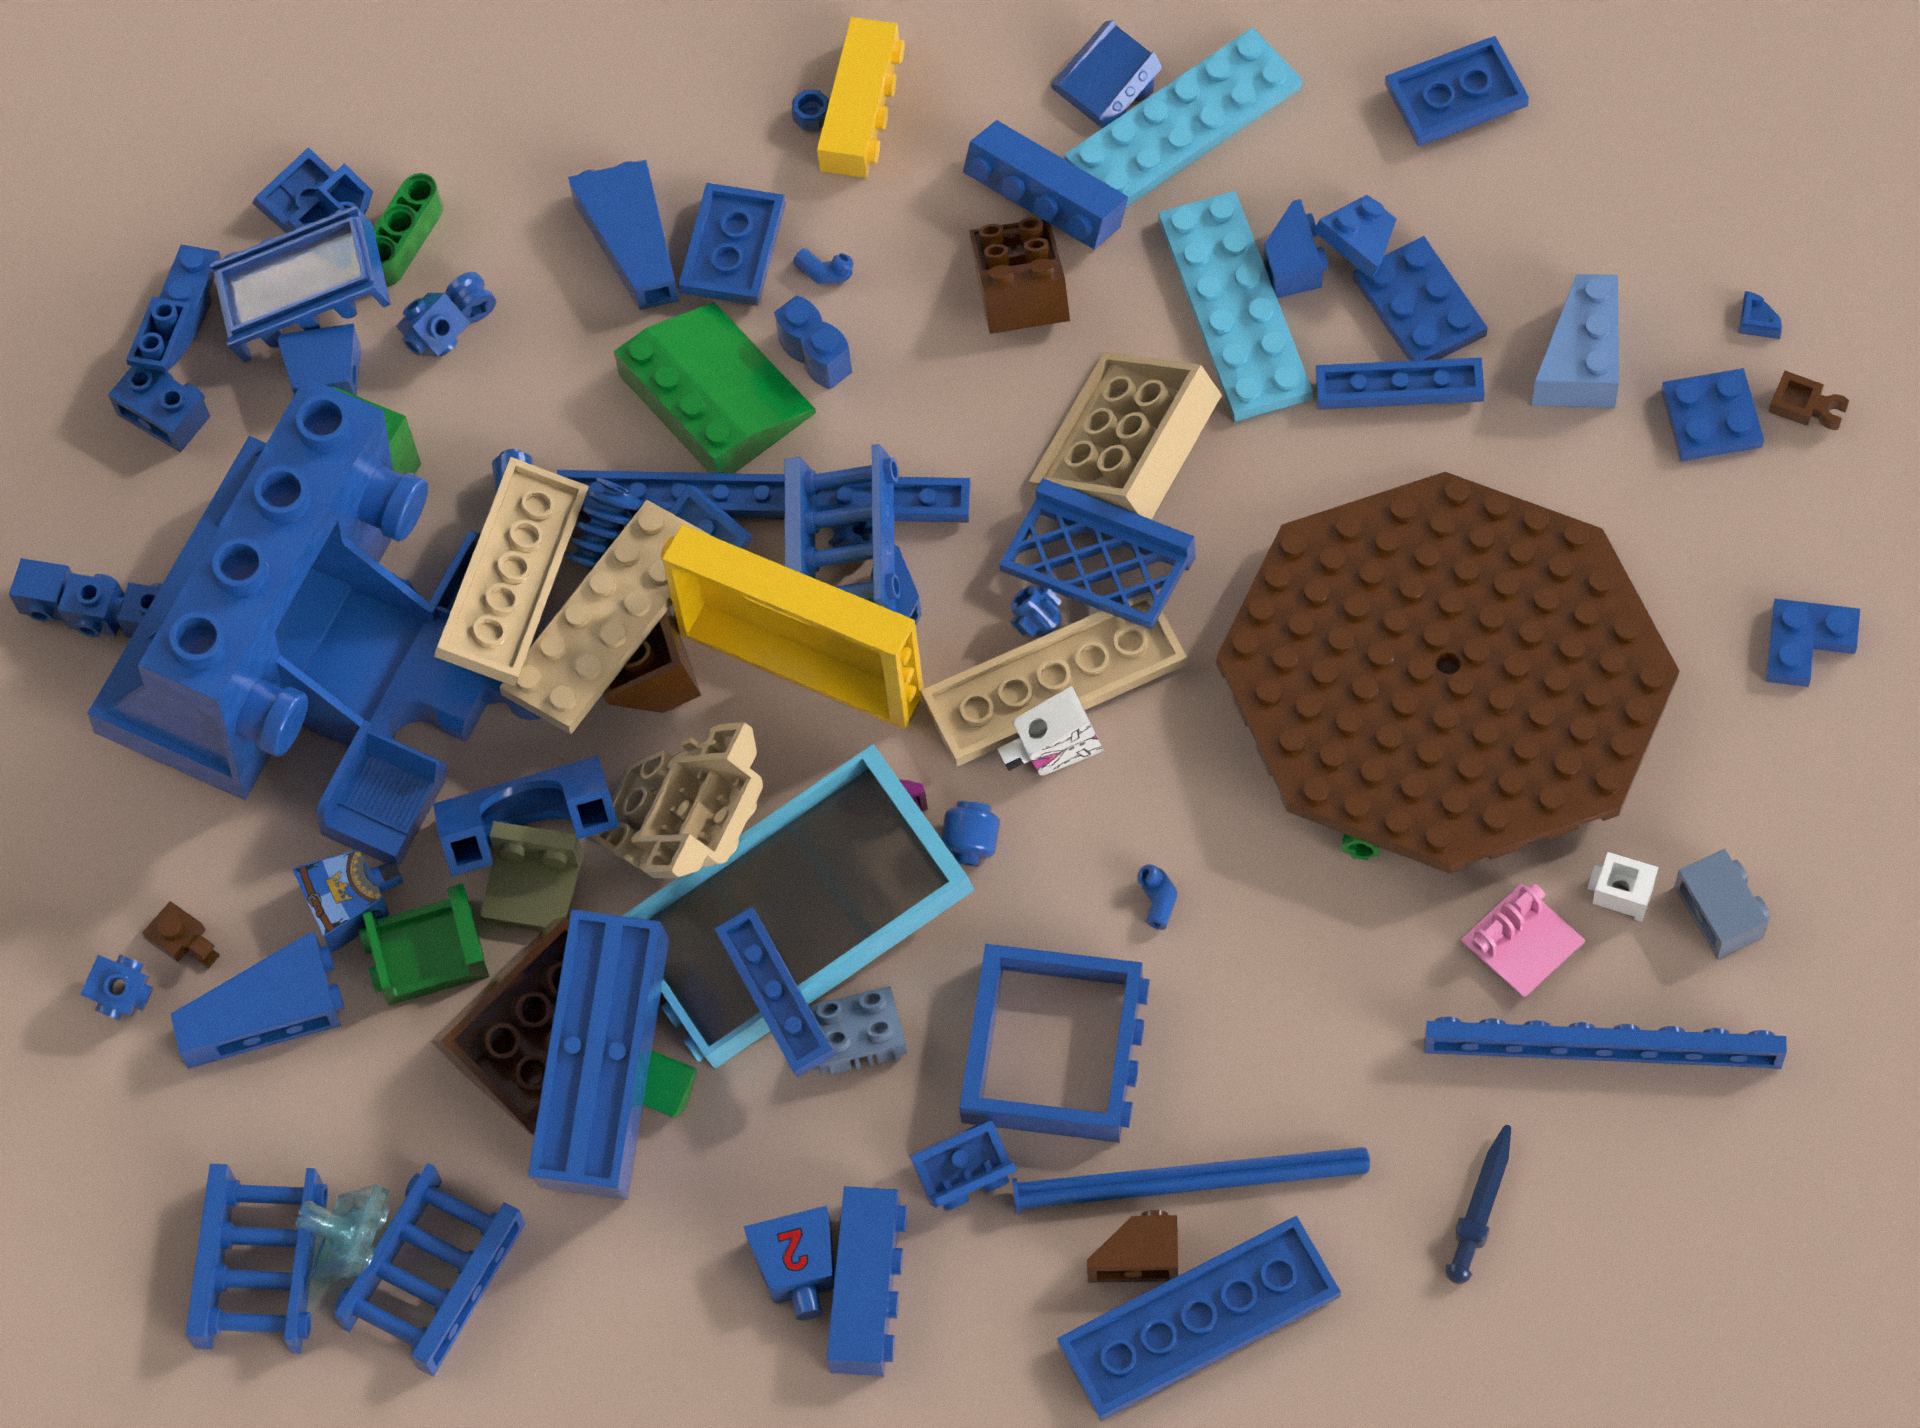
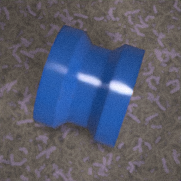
M468 272L458 276L448 285L445 294L470 323L485 318L496 305L495 297L489 290L484 289V280L477 272Z

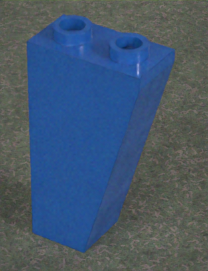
M647 160L627 161L615 167L597 171L586 170L579 175L568 177L575 207L639 310L678 302L676 283Z
M315 932L306 934L171 1013L179 1054L188 1069L341 1026L337 1011L344 1009V1003L338 984L331 985L328 972L335 970L329 945L321 947Z

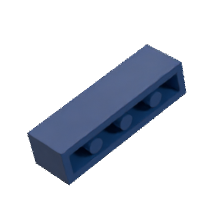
M996 120L969 143L963 173L1095 250L1121 227L1128 196L1000 121Z
M844 1186L827 1350V1363L830 1373L884 1377L885 1362L894 1361L895 1335H889L888 1330L890 1318L897 1319L899 1291H892L894 1275H902L903 1248H896L898 1232H906L907 1205H900L899 1194L896 1189Z

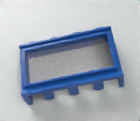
M356 206L340 209L333 215L316 222L302 224L296 230L278 237L265 239L256 246L241 252L230 253L223 259L210 264L214 271L226 328L227 346L244 362L252 360L247 342L261 338L269 347H279L277 335L282 334L281 329L295 323L304 331L319 329L321 327L318 314L334 309L342 318H353L357 315L354 300L371 294L383 308L391 305L373 224Z

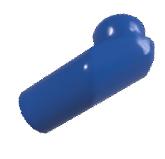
M803 248L797 252L793 259V263L817 284L843 283L853 273V260L850 256L840 253L839 256H833L832 261L822 262L807 248Z
M1147 864L1137 874L1138 882L1152 902L1146 923L1155 929L1164 930L1167 927L1177 899V890L1168 875L1161 868L1153 864Z

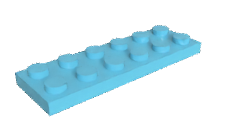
M1252 27L1065 153L1064 159L1128 196L1127 208L1302 88L1303 79Z
M1236 191L1158 212L1159 224L1233 421L1237 422L1313 400L1311 385Z

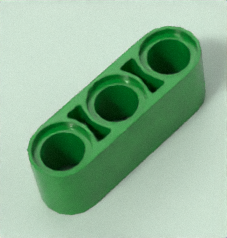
M417 173L407 177L373 228L380 259L387 260L381 263L387 287L396 284L402 278L441 217L443 205L435 180L428 174ZM425 197H427V198L424 199V200L417 201V200L420 199V198H425ZM407 228V230L403 232H397L400 229Z

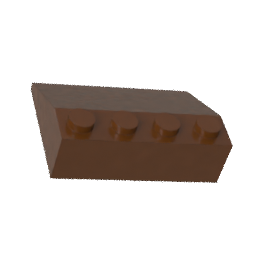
M566 917L554 919L431 1041L463 1075L530 1135L535 1133L570 922Z

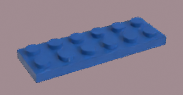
M1296 1215L1058 1337L1057 1344L1098 1419L1102 1421L1340 1298L1341 1291Z

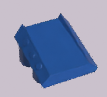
M1109 20L1102 24L1050 85L1054 91L1099 127L1104 128L1126 113L1127 108L1134 100H1145L1153 93L1154 77L1163 67L1154 51H1148L1120 29L1114 20Z

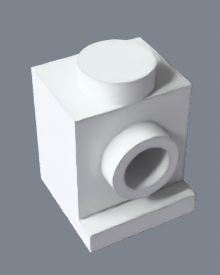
M1607 852L1603 867L1595 864L1587 889L1595 892L1592 904L1634 916L1635 921L1643 922L1659 867ZM1614 887H1623L1626 891Z

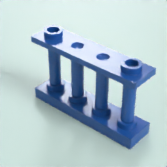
M880 444L871 445L872 465L819 474L812 470L801 457L784 459L785 567L816 579V572H819L820 567L873 559V581L836 586V588L863 599L873 598L878 605L896 612L895 599L900 598L901 594L900 582L895 574L894 483L898 482L899 478L896 460L893 457L891 458ZM872 482L871 504L817 512L815 509V495H818L820 490ZM872 521L873 542L817 550L815 547V534L819 533L821 528Z
M427 1163L422 1173H416L409 1181L405 1191L406 1199L352 1287H346L340 1293L335 1304L336 1313L334 1316L341 1328L349 1333L358 1318L412 1345L411 1350L413 1353L411 1357L417 1368L434 1377L525 1226V1222L520 1210L505 1202L497 1213L492 1212L489 1215L438 1188L442 1180L436 1167ZM430 1204L481 1230V1236L483 1237L474 1251L469 1250L466 1253L416 1227L415 1225L427 1205ZM405 1241L458 1268L459 1277L451 1289L446 1288L443 1291L393 1265L392 1263ZM381 1280L435 1307L436 1315L428 1328L422 1327L419 1329L369 1303Z
M210 1164L185 1334L195 1349H212L214 1335H220L221 1331L282 1333L290 1351L301 1354L303 1339H309L311 1333V1313L306 1311L319 1211H325L328 1202V1186L323 1184L315 1168H306L304 1187L241 1185L227 1164ZM239 1202L301 1205L299 1228L294 1230L234 1227V1223L230 1222L232 1206L237 1207ZM233 1245L294 1247L296 1250L293 1272L229 1270L228 1266L224 1265L226 1249H232ZM227 1288L290 1290L287 1316L223 1313L222 1309L218 1308L220 1292H226Z

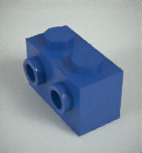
M131 366L108 394L118 416L180 453L210 418L204 402V394L190 383L182 385L175 381L168 371L164 372Z

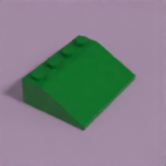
M715 302L649 326L614 351L619 376L709 473H736L816 413V409Z

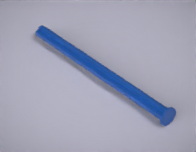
M1358 1147L1017 1183V1178H1012L1015 1213L1020 1214V1209L1366 1174L1370 1169V1158L1367 1148Z

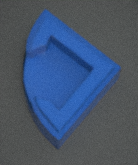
M1745 291L1739 333L1780 339L1782 323L1779 315L1764 302L1763 297L1756 293Z

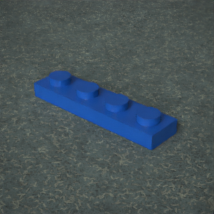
M1482 357L1316 365L1318 409L1484 402Z
M753 906L716 927V933L794 1074L799 1077L835 1056L834 1050Z

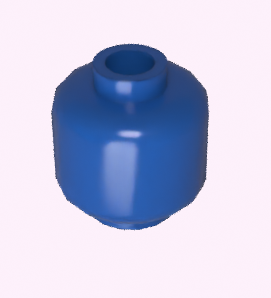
M958 801L957 807L950 808L944 815L941 840L951 854L954 855L953 857L958 864L978 866L979 859L990 858L996 851L1000 820L998 816L991 813L990 805Z

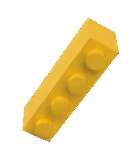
M855 17L850 18L817 148L820 172L867 178L870 164H877L880 152V140H877L879 130L886 129L888 121V107L885 106L887 96H894L897 75L893 71L895 63H902L905 50V41L899 40L897 23Z

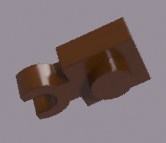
M1784 370L1768 412L1806 426L1809 425L1811 418L1815 417L1819 419L1824 427L1838 430L1842 418L1831 414L1829 410L1837 409L1841 412H1846L1849 400L1839 394L1821 395L1824 384Z

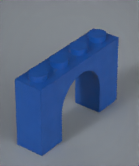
M598 755L433 803L439 839L451 877L494 865L490 850L492 843L489 837L493 821L522 826L541 820L564 819L573 823L577 839L619 827Z

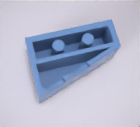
M1576 274L1535 379L1531 406L1615 408L1619 386L1618 275Z

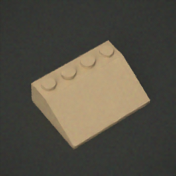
M1103 352L1028 482L1032 487L1037 488L1042 478L1152 520L1222 395L1201 364Z

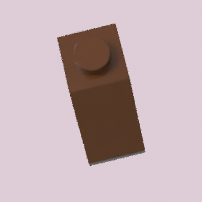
M1148 1210L1142 1212L1141 1216H1131L1087 1259L1088 1282H1167L1177 1277V1215H1168L1166 1211Z

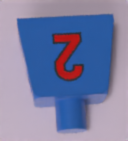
M827 1206L744 1226L749 1248L773 1302L782 1303L792 1300L797 1320H809L820 1316L823 1311L818 1293L834 1289L835 1281L832 1225Z

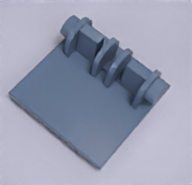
M891 986L809 1005L836 1054L820 1064L821 1074L830 1072L831 1076H834L837 1073L852 1070L850 1060L853 1059L856 1069L859 1070L861 1069L859 1061L861 1057L867 1056L869 1066L872 1067L874 1066L872 1059L874 1054H876L878 1064L892 1060L898 1061L900 1060V1055L907 1054L906 1042Z

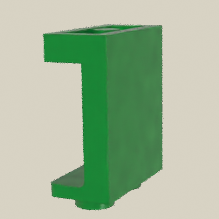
M463 883L446 888L449 899L380 919H374L371 911L363 913L366 928L359 929V935L365 954L373 953L376 965L368 968L375 993L383 991L389 1005L490 977L470 900Z

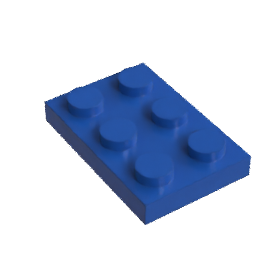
M1496 36L1385 76V86L1418 147L1527 107L1529 102V96Z
M706 183L678 284L680 293L759 306L786 205L785 195Z
M1425 236L1384 255L1381 265L1372 279L1360 269L1354 270L1353 280L1409 361L1441 359L1487 336L1488 327Z

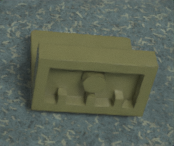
M493 821L489 837L495 851V858L480 912L481 918L484 921L544 930L554 919L562 917L568 919L584 857L576 834Z

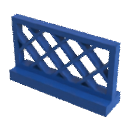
M1042 478L1035 490V502L999 563L1000 571L1045 589L1049 587L1053 592L1152 630L1184 570L1189 571L1196 558L1194 536ZM1040 515L1056 520L1060 529L1038 536L1034 526ZM1082 532L1095 536L1098 544L1076 551L1070 536ZM1064 539L1070 553L1047 560L1042 545ZM1122 546L1133 551L1135 559L1113 565L1108 551ZM1033 548L1037 549L1041 562L1027 567L1014 562L1019 553ZM1102 553L1107 568L1085 575L1079 560ZM1159 561L1173 566L1169 575L1151 580L1146 565ZM1074 562L1079 577L1067 581L1054 578L1051 569ZM1140 568L1145 583L1123 589L1118 575ZM1111 577L1117 592L1100 596L1092 593L1089 584ZM1161 588L1157 595L1156 589ZM1150 592L1153 604L1147 614L1130 607L1127 599Z

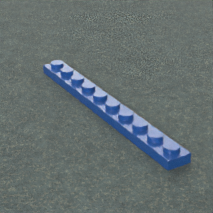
M557 470L558 475L589 486L579 515H587L583 511L584 506H598V503L589 494L591 491L604 492L605 488L596 480L597 478H602L631 491L643 504L648 500L666 511H669L686 486L692 485L731 518L785 519L784 474ZM899 477L898 482L894 483V521L969 523L970 478ZM872 482L820 490L819 494L815 495V509L817 512L871 504ZM628 510V511H629L631 514L635 515L638 510Z

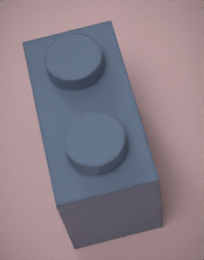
M1722 849L1679 869L1675 883L1676 891L1717 960L1764 938L1768 920L1770 919L1768 908L1760 896L1754 897L1747 886L1748 878L1742 864L1738 860L1732 861L1726 849Z

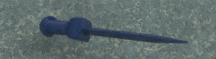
M1505 1125L1489 1148L1466 1216L1458 1220L1456 1239L1459 1243L1452 1264L1446 1265L1445 1268L1447 1278L1453 1283L1463 1284L1471 1278L1472 1273L1469 1271L1475 1250L1476 1248H1482L1486 1244L1489 1235V1227L1486 1225L1509 1160L1510 1125Z

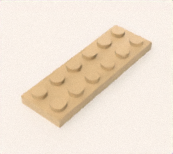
M510 457L434 657L515 687L589 486Z
M646 500L530 647L515 687L506 683L501 684L500 691L502 696L571 735L673 604L672 599H670L668 582L665 579L666 573L663 561L661 560V551L666 540L670 536L675 537L681 524L705 534L708 533Z
M1150 592L1127 599L1131 608L1146 614L1153 604ZM1099 611L920 690V693L936 728L958 767L1020 738L1013 723L1015 718L1071 686L1083 709L1086 710L1187 665V656L1163 612H1161L1152 630L1107 612Z

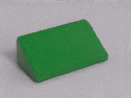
M652 1050L643 1105L671 1117L679 1115L687 1107L697 1068Z

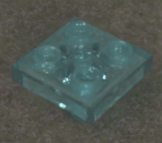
M372 1184L340 1194L336 1200L333 1212L314 1204L313 1201L307 1200L304 1202L298 1213L305 1217H296V1227L304 1228L323 1237L309 1278L327 1284L360 1275L368 1268L374 1255V1247L371 1246L376 1231L384 1224L389 1212L386 1202L390 1190L377 1184Z

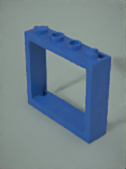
M985 944L959 1107L961 1123L977 1125L991 1119L997 1128L1120 1143L1122 1127L1129 1128L1132 1118L1133 1102L1126 1101L1127 1087H1136L1139 1061L1131 1060L1133 1045H1142L1144 1020L1137 1019L1139 1004L1147 1005L1149 998L1150 979L1143 978L1142 962ZM1003 970L1126 985L1107 1113L983 1098Z

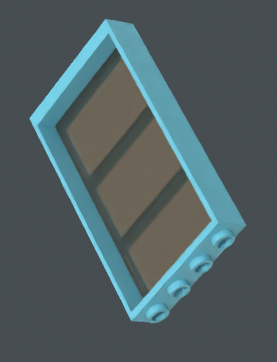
M872 744L742 833L738 838L739 844L737 849L728 858L727 862L701 867L699 871L678 877L623 916L661 922L669 938L661 989L668 1002L661 1007L675 1028L683 1024L690 1034L684 1042L696 1060L699 1062L706 1058L712 1067L716 1069L770 1032L767 1023L716 933V927L753 906L809 1005L975 889L968 876L875 745Z

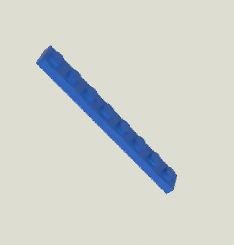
M1439 1017L1435 1021H1426L1424 1053L1781 1069L1787 1053L1786 1036H1775L1773 1032L1768 1030H1755L1748 1034H1730L1728 1030L1722 1028H1710L1703 1032H1685L1683 1028L1677 1026H1665L1658 1030H1640L1636 1025L1621 1024L1611 1029L1595 1028L1593 1024L1586 1022L1572 1023L1568 1027L1551 1026L1548 1022L1540 1020L1528 1021L1524 1025L1506 1024L1505 1021L1494 1018L1484 1019L1479 1023L1461 1022L1460 1019L1455 1017Z

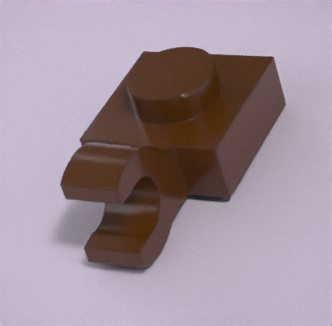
M171 901L167 903L142 932L149 943L177 962L187 953L203 966L210 968L220 956L219 953L213 950L214 944L201 936L206 931L203 924Z

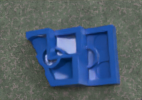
M308 147L254 198L252 203L271 221L288 233L296 230L302 224L316 222L344 208L356 206L366 215L373 190L345 163L334 172ZM353 237L313 253L346 271L353 261L355 251Z

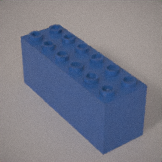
M571 910L528 1176L540 1188L628 1200L669 938L660 921Z

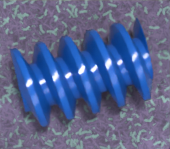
M597 478L596 480L605 488L604 492L591 491L589 494L598 503V506H584L583 511L591 518V521H578L576 524L585 533L584 537H570L569 541L578 548L577 553H564L567 559L589 569H593L622 532L624 527L621 525H627L634 515L628 510H639L643 505L631 491L602 478Z

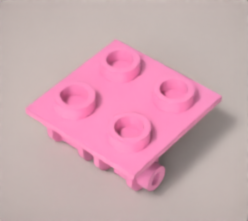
M1522 883L1519 884L1461 939L1465 946L1524 999L1586 941L1541 901L1545 897V893L1534 883L1530 887Z

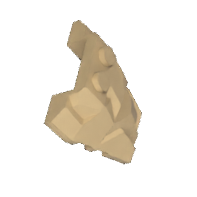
M745 722L719 724L710 728L708 739L702 743L690 737L682 741L681 747L685 750L672 756L667 751L662 750L628 766L611 799L619 827L595 834L592 840L653 878L681 877L699 871L701 867L727 862L728 858L738 847V838L746 821L755 812L757 807L756 801L763 789L762 777L750 768L757 755L752 727Z

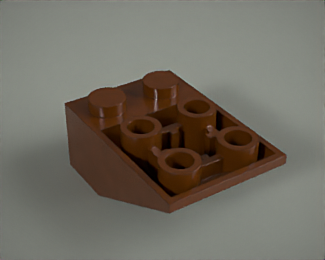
M1030 217L1017 223L1004 225L987 224L980 229L969 230L989 334L1070 321L1065 276L1050 223L1043 219Z

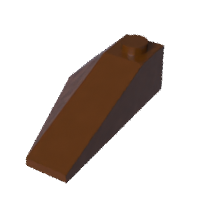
M670 608L604 691V699L608 705L664 713L701 696L692 665Z

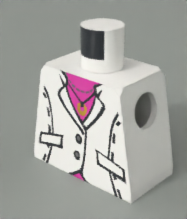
M1072 686L1015 718L1013 723L1020 738L998 748L1008 771L1032 760L1039 775L1049 774L1104 751Z

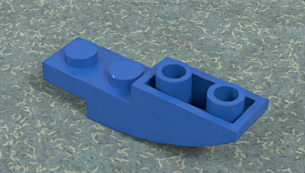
M180 245L159 298H151L127 356V365L167 372L180 360L195 338L211 305L209 291L215 276L210 264L221 260L219 251Z

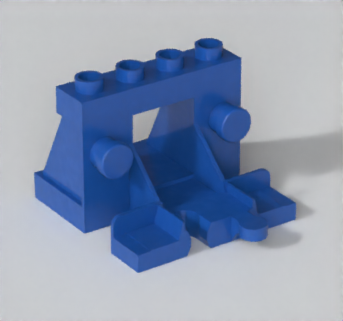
M306 376L268 442L265 443L248 436L87 713L95 734L243 800H246L270 756L279 757L284 755L295 741L302 726L344 744L349 748L326 787L317 807V818L321 835L354 850H360L361 853L383 863L394 860L397 868H399L441 791L447 774L446 762L395 741L394 738L397 732L411 722L421 721L430 723L442 732L466 741L469 739L486 706L495 703L507 704L510 711L521 719L530 721L541 719V717L502 696L500 686L503 682L434 657L478 543L480 533L471 530L466 535L430 602L426 601L379 562L391 540L399 542L406 539L415 527L426 502L428 483L424 478L411 472L404 475L393 470L384 410Z

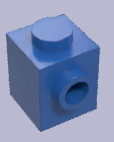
M21 558L9 596L20 614L29 615L31 618L42 622H49L52 619L64 621L57 608L72 572L67 565Z

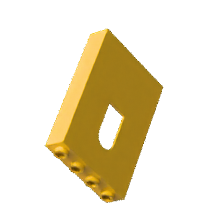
M681 524L675 537L670 536L666 540L661 551V560L663 561L666 573L665 579L668 582L670 599H672L675 611L674 616L677 620L680 636L899 728L907 729L922 701L920 690L924 689L914 619L684 524Z

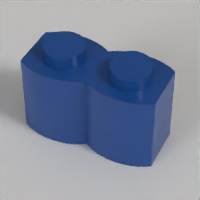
M796 295L774 312L778 338L782 348L790 357L805 364L809 376L816 383L827 389H832L852 373L849 346L845 336L833 325L822 322L818 309L810 301Z

